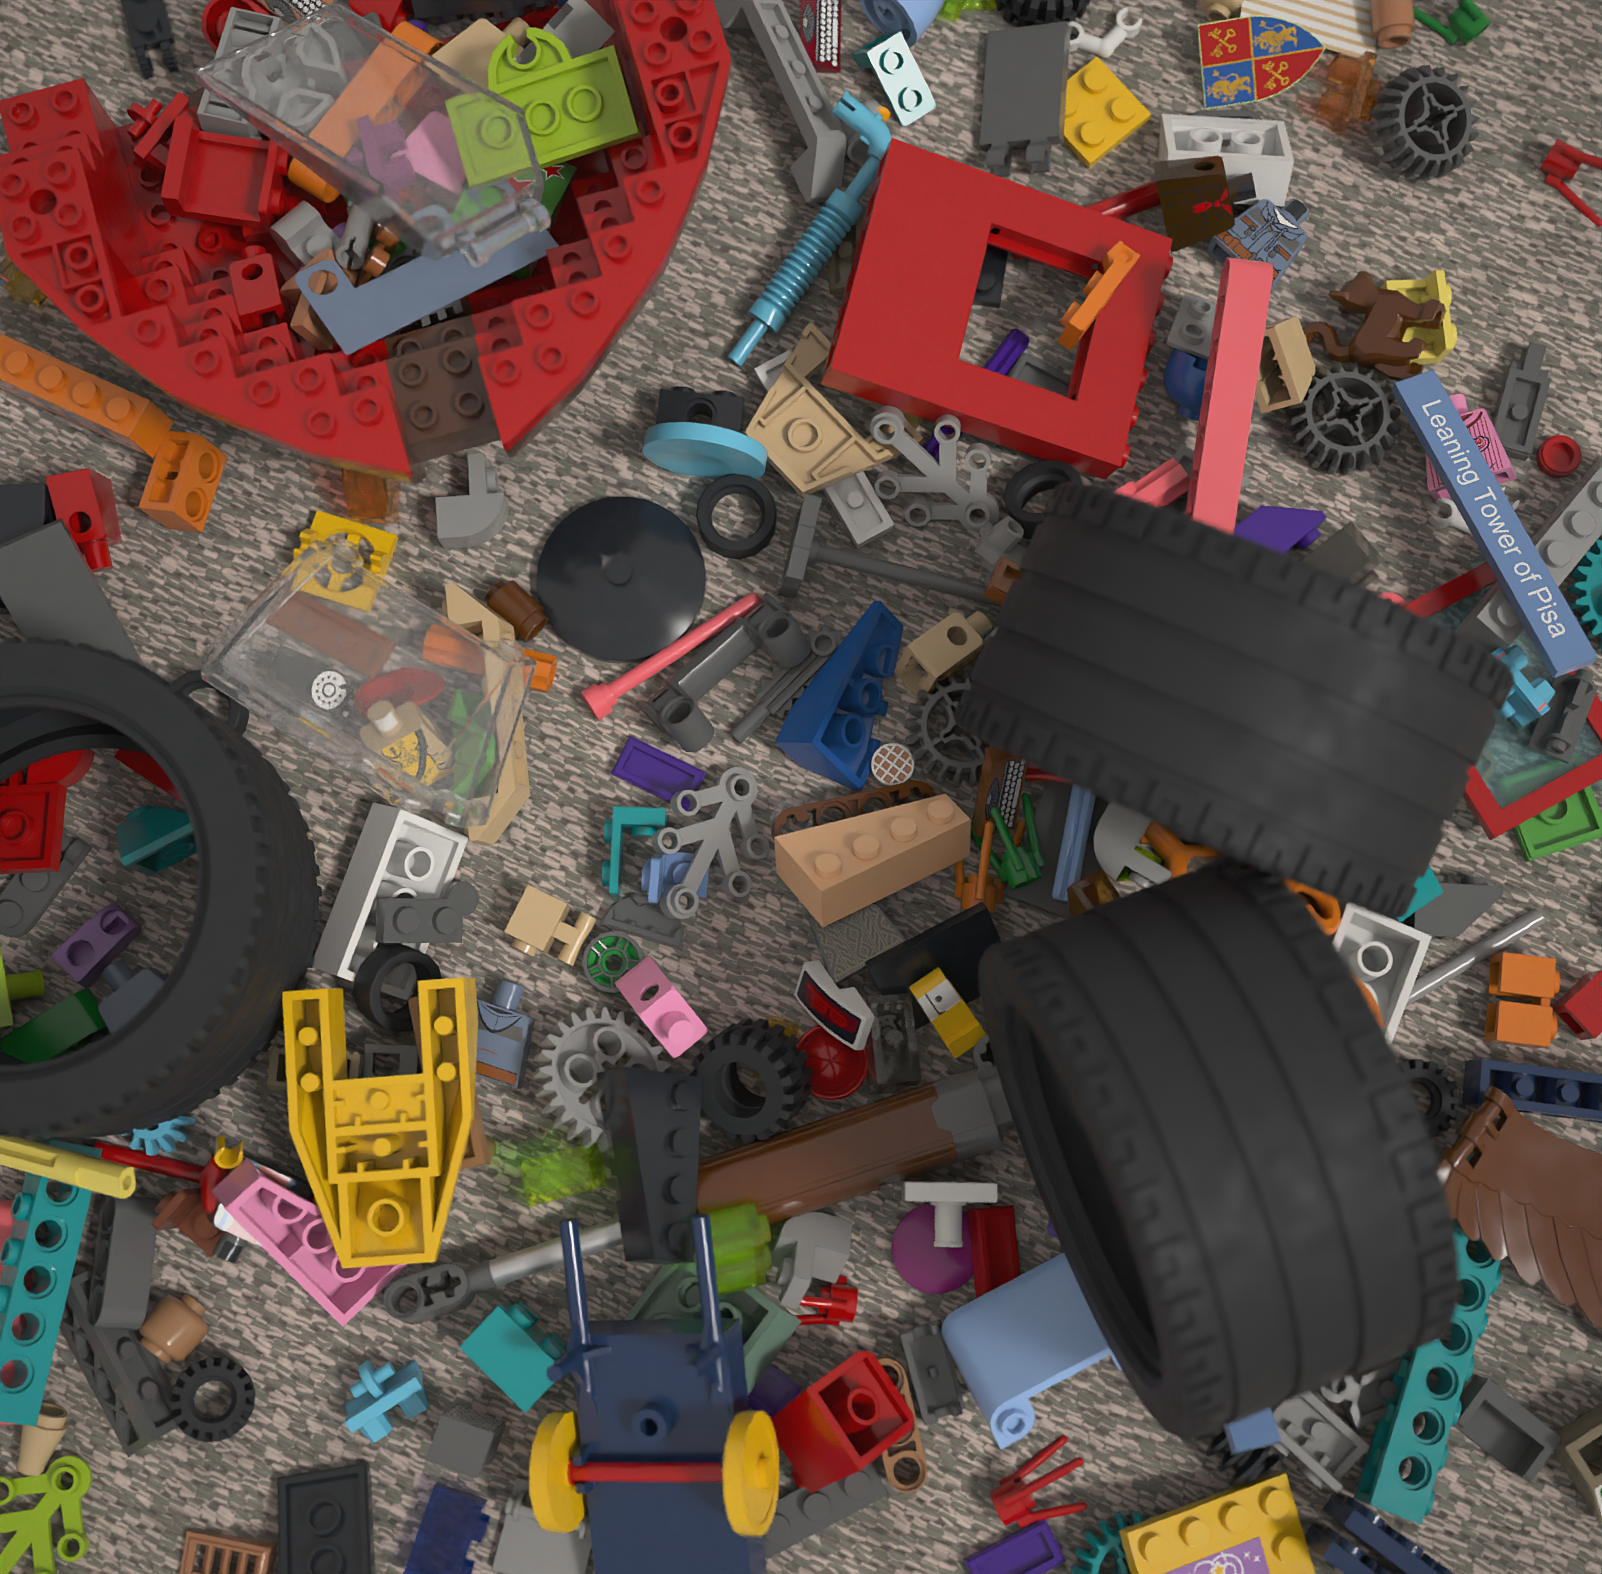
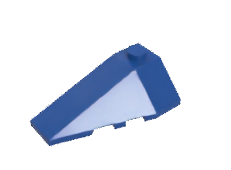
M873 601L797 699L775 740V743L799 766L855 791H862L871 771L872 757L876 750L880 748L881 741L871 739L875 715L886 716L889 702L882 700L881 686L883 677H891L895 673L894 670L904 627L881 601Z

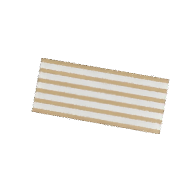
M1245 0L1242 3L1240 17L1265 15L1286 19L1311 32L1326 46L1325 49L1374 63L1376 39L1373 37L1370 0Z

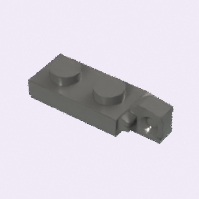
M1531 341L1526 349H1522L1519 363L1512 361L1509 364L1508 370L1504 374L1492 419V424L1507 456L1526 461L1531 455L1551 378H1548L1549 371L1541 369L1547 346Z

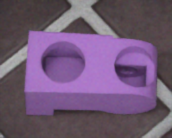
M117 903L109 904L91 920H87L50 957L78 984L89 989L100 977L99 974L138 936L141 926Z

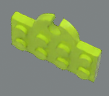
M526 28L527 37L535 44L537 52L535 58L530 63L518 64L516 61L518 44L515 38L509 33L500 41L491 54L487 68L489 87L448 100L473 188L479 189L492 186L642 136L620 56L614 45L573 58L568 47L551 32L538 28Z

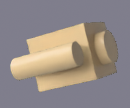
M527 885L504 932L514 938L511 943L512 947L532 957L535 956L537 950L548 954L555 939L565 943L557 959L573 966L597 919L581 912L574 927L564 923L571 910L567 903Z

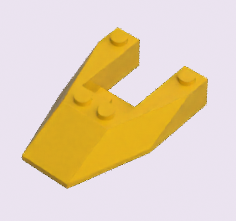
M462 977L418 981L423 1074L348 1079L343 989L324 988L282 993L289 1131L342 1268L437 1261L474 1118L478 1038L475 978Z

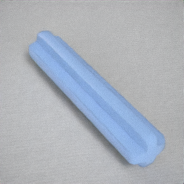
M1074 784L1072 786L1052 892L1053 899L1066 903H1073L1077 898L1096 794Z

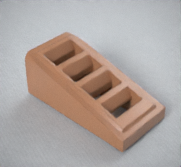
M188 1530L186 1532L179 1574H229L232 1551L239 1552L236 1574H246L249 1554L256 1556L253 1574H273L278 1542ZM198 1544L206 1545L202 1570L194 1569ZM215 1548H222L219 1572H212Z

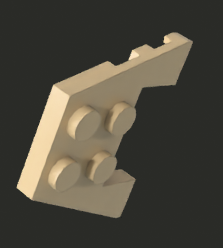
M812 322L805 327L797 346L788 356L782 372L773 387L769 389L745 431L746 436L753 438L766 448L768 452L767 461L802 498L805 494L810 495L902 455L892 444L879 443L872 435L864 439L809 383L808 379L826 364L831 342ZM905 419L904 431L919 445L923 444L924 438ZM883 424L879 427L880 431L884 433L894 432L891 425Z

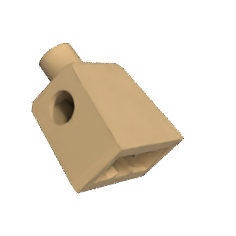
M515 17L501 31L487 19H478L429 58L437 80L458 97L489 87L487 68L493 50L510 33L518 44L517 58L530 41L526 32V28H530V26L521 18Z
M1297 316L1266 324L1255 391V397L1261 414L1301 403L1312 381V376L1315 374V364L1307 344V338Z

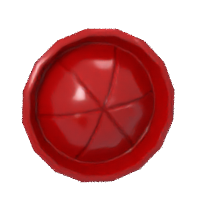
M817 1025L804 1033L796 1045L799 1051L806 1050L809 1059L804 1063L806 1067H812L813 1077L807 1083L812 1085L810 1094L816 1098L831 1101L846 1098L858 1090L867 1077L870 1059L866 1044L864 1049L856 1051L832 1036L823 1027Z

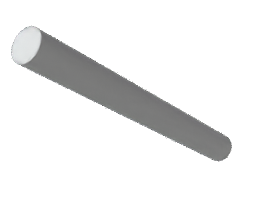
M1534 908L1416 979L1406 1006L1544 924L1543 915Z

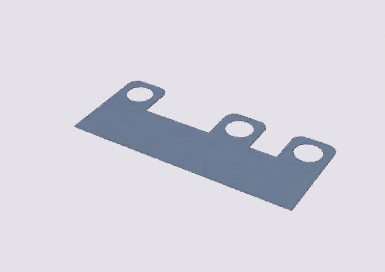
M510 180L484 188H472L469 191V198L472 203L484 205L482 193L489 187H502L508 191L510 202L502 209L495 210L485 206L487 209L479 210L487 224L463 236L447 214L440 208H430L407 219L403 224V229L422 256L357 288H354L342 269L333 260H323L297 273L295 276L296 285L346 356L546 256V250L559 247ZM426 218L438 219L444 224L445 233L437 241L429 242L422 240L416 232L418 223ZM320 270L332 272L338 280L336 289L325 295L314 293L308 286L309 277L313 273Z

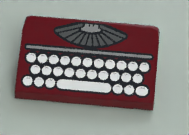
M801 0L800 39L816 73H840L841 0Z

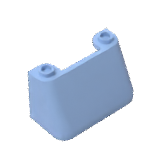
M1064 1252L954 1310L946 1317L942 1324L943 1340L1000 1449L1022 1439L1034 1426L1035 1414L1029 1398L1111 1355L1114 1363L1121 1370L1092 1315Z

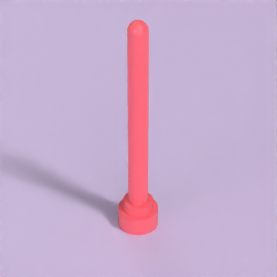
M749 593L608 685L605 682L598 686L593 683L580 692L582 698L598 721L613 712L612 707L618 704L617 698L728 628L738 616L745 617L761 603L760 596L756 593Z

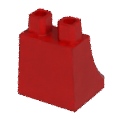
M869 1351L856 1352L770 1418L775 1429L778 1449L783 1450L792 1464L791 1476L798 1487H807L810 1493L862 1470L910 1432L914 1422L913 1412L875 1355Z

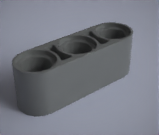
M107 1195L104 1200L100 1214L88 1301L87 1318L90 1326L125 1330H138L142 1326L148 1306L157 1230L151 1225L153 1220L159 1215L155 1211L159 1204L157 1199L131 1195L126 1199Z

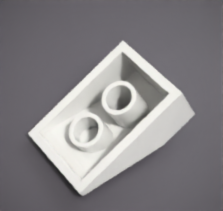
M1344 903L1340 906L1341 924L1330 937L1340 950L1354 975L1367 987L1375 999L1385 1024L1384 1031L1392 1044L1432 936L1393 919L1385 918Z

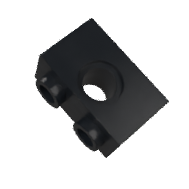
M675 386L671 390L660 389L656 425L668 422H690L696 415L704 414L712 419L708 425L730 429L743 434L745 417L743 397H737L735 393L725 390L714 391L712 394L696 393L694 389L684 386Z

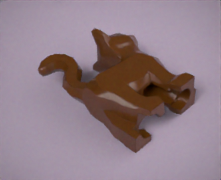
M1359 271L1354 279L1344 283L1340 291L1330 290L1329 296L1338 301V310L1341 313L1365 314L1363 322L1350 344L1342 346L1336 330L1326 322L1315 321L1302 328L1307 338V344L1315 337L1321 339L1327 357L1337 362H1351L1353 364L1357 362L1359 367L1365 369L1373 368V371L1379 372L1390 380L1399 382L1422 374L1424 369L1423 365L1412 362L1410 364V360L1418 359L1421 352L1425 351L1427 344L1424 340L1415 337L1409 342H1403L1406 329L1413 327L1431 330L1440 329L1446 314V308L1439 300L1430 299L1422 305L1414 303L1399 291L1378 288L1370 273Z

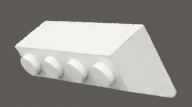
M373 803L314 955L312 967L354 982L361 963L371 952L384 945L403 944L425 954L429 943L375 942L377 898L444 899L445 891L452 884L469 837L403 809ZM403 963L395 967L385 977L380 991L408 1001L417 976L413 965Z

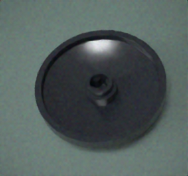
M636 497L603 498L581 506L570 513L555 527L542 549L537 567L538 598L553 630L567 645L577 652L608 663H633L646 660L684 636L696 621L706 592L704 558L699 544L690 529L680 518L665 507Z

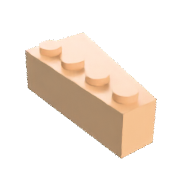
M942 794L775 836L776 873L822 927H825L969 857L971 819L947 794Z

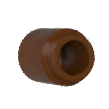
M515 580L507 583L503 581L496 583L485 596V600L488 602L487 606L514 626L515 639L520 638L525 643L531 641L543 630L549 618L543 614L544 608Z

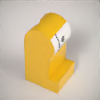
M938 967L909 987L955 1059L975 1046L981 1038L987 1036L963 999Z

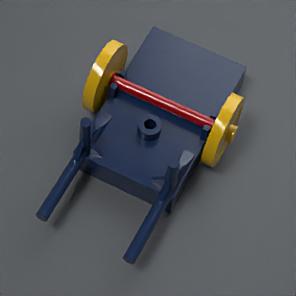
M709 1214L691 1216L702 1319L589 1320L578 1218H564L559 1221L571 1330L566 1352L547 1369L546 1375L550 1381L558 1382L568 1373L572 1374L574 1377L578 1413L575 1411H554L547 1414L539 1425L532 1446L529 1467L530 1497L533 1512L540 1527L549 1533H569L577 1529L585 1516L588 1506L595 1574H767L763 1534L768 1531L774 1518L778 1499L779 1451L775 1429L770 1417L762 1410H750L740 1318H721ZM651 1419L656 1422L657 1426L652 1423Z

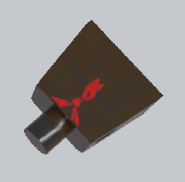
M1220 156L1166 160L1153 163L1167 236L1173 239L1170 249L1171 253L1232 229L1235 226L1232 203L1256 198L1252 172L1227 178L1223 159Z

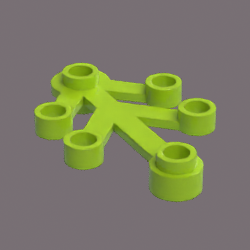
M75 1455L63 1456L50 1465L47 1473L39 1476L18 1478L11 1475L0 1476V1482L6 1483L9 1487L7 1498L0 1497V1506L13 1501L19 1495L46 1493L34 1509L0 1514V1533L17 1531L0 1553V1574H9L31 1544L35 1574H58L55 1571L50 1519L60 1506L65 1535L59 1540L57 1545L59 1557L66 1562H74L86 1555L90 1547V1541L84 1533L81 1498L91 1487L92 1471L89 1464L83 1458ZM63 1472H69L73 1476L71 1488L62 1485L61 1475ZM70 1538H74L79 1542L80 1550L78 1554H73L68 1550L67 1542Z

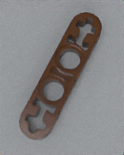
M909 781L792 807L782 811L773 820L771 836L774 840L775 836L783 835L781 828L787 824V818H791L795 825L807 823L810 820L807 814L809 812L813 813L812 824L815 827L823 825L822 814L828 808L839 810L843 814L844 819L863 815L864 803L869 799L879 800L886 809L894 807L896 802L906 800L911 796V791H914L917 797L924 796L925 799L936 795L933 788L927 783ZM890 794H894V795H895V796H894V801H893L892 797L890 796Z

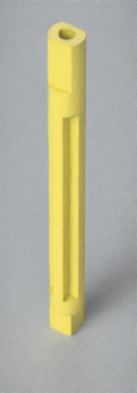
M0 1136V1165L121 1199L128 1198L136 1188L134 1167L16 1136Z

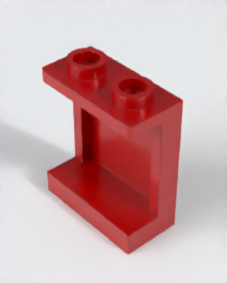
M175 116L160 197L170 216L269 230L275 224L276 216H282L284 212L285 192L281 189L283 176H288L292 152L290 149H286L281 133L272 132L270 141L204 132L198 131L193 118Z

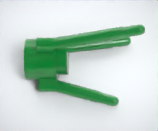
M1459 0L1461 5L1447 19L1452 24L1450 28L1413 7L1414 19L1442 35L1451 46L1458 40L1467 46L1473 41V37L1477 38L1491 24V20L1472 0Z
M1023 793L1021 799L1030 852L1027 851L1025 846L1016 848L997 807L991 809L992 817L1007 852L1001 855L1004 862L1002 863L991 849L990 864L995 869L1001 884L1008 882L1011 890L1025 887L1041 879L1043 875L1040 868L1046 865L1040 853L1034 814L1028 793ZM971 824L970 837L981 850L983 837H976Z

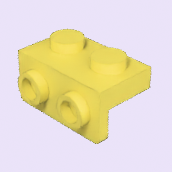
M1434 270L1427 279L1386 281L1381 286V289L1399 291L1414 303L1424 305L1428 300L1435 299L1445 305L1446 314L1440 329L1407 328L1402 340L1403 342H1409L1415 337L1424 340L1427 344L1425 351L1421 352L1418 359L1410 360V364L1412 362L1418 364H1439L1454 349L1457 341V329L1455 324L1451 323L1449 311L1452 292L1450 285L1445 281L1444 270Z

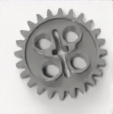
M603 1007L595 1015L590 1008H586L578 1016L573 1012L563 1020V1023L559 1021L550 1030L551 1034L547 1035L540 1042L544 1050L534 1057V1061L543 1067H540L532 1074L533 1079L544 1082V1085L535 1092V1096L548 1097L549 1103L541 1110L542 1113L555 1111L558 1115L554 1121L553 1128L556 1129L566 1124L569 1127L567 1140L570 1141L578 1134L583 1135V1148L587 1149L597 1140L601 1152H605L612 1147L610 1130H605L603 1111L600 1107V1103L606 1106L604 1089H599L585 1104L579 1102V1097L597 1081L596 1073L606 1071L623 1054L628 1056V1061L622 1067L663 1072L671 1066L670 1062L659 1061L657 1055L664 1049L663 1045L650 1046L649 1041L653 1033L649 1031L641 1035L637 1032L640 1024L638 1019L628 1026L624 1024V1012L620 1011L610 1019L607 1007ZM598 1043L605 1047L608 1055L601 1052ZM569 1070L574 1071L578 1075L580 1083L572 1079Z

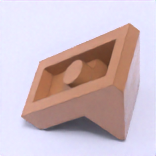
M330 248L323 249L300 270L302 271L316 263L329 259L339 265L353 286L359 274L355 270H351L350 265H347V269L342 267L336 260V253ZM326 270L313 273L308 280L309 288L314 293L321 295L333 292L338 285L337 277L332 272ZM296 273L280 289L281 294L297 306L290 327L319 351L332 350L335 339L296 285Z

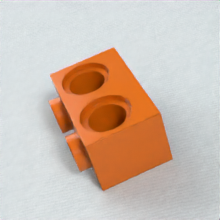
M169 431L157 451L138 508L167 529L202 533L228 456L199 433Z

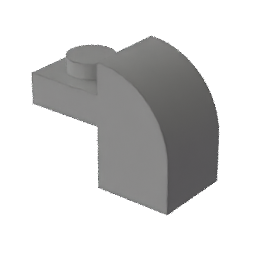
M306 201L300 202L269 228L278 248L298 269L301 266L304 267L323 249L330 248L336 253L341 239L325 224L320 213ZM349 258L348 265L352 264L353 258Z
M485 453L467 454L469 495L435 497L437 538L444 549L474 547L486 543L495 537L505 524L509 503L504 492L491 493L499 491L498 472L496 466L490 467Z
M1110 802L1099 820L1094 834L1095 856L1102 870L1116 882L1123 868L1126 867L1132 871L1128 879L1143 888L1168 880L1173 872L1135 851L1152 820Z
M809 1212L801 1216L792 1217L785 1223L767 1261V1265L778 1267L776 1284L782 1285L780 1305L798 1309L812 1277L836 1283L850 1256L852 1221L825 1213Z

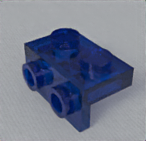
M436 1482L403 1574H472L475 1561L468 1559L473 1542L482 1543L491 1518V1515L483 1513L488 1500Z

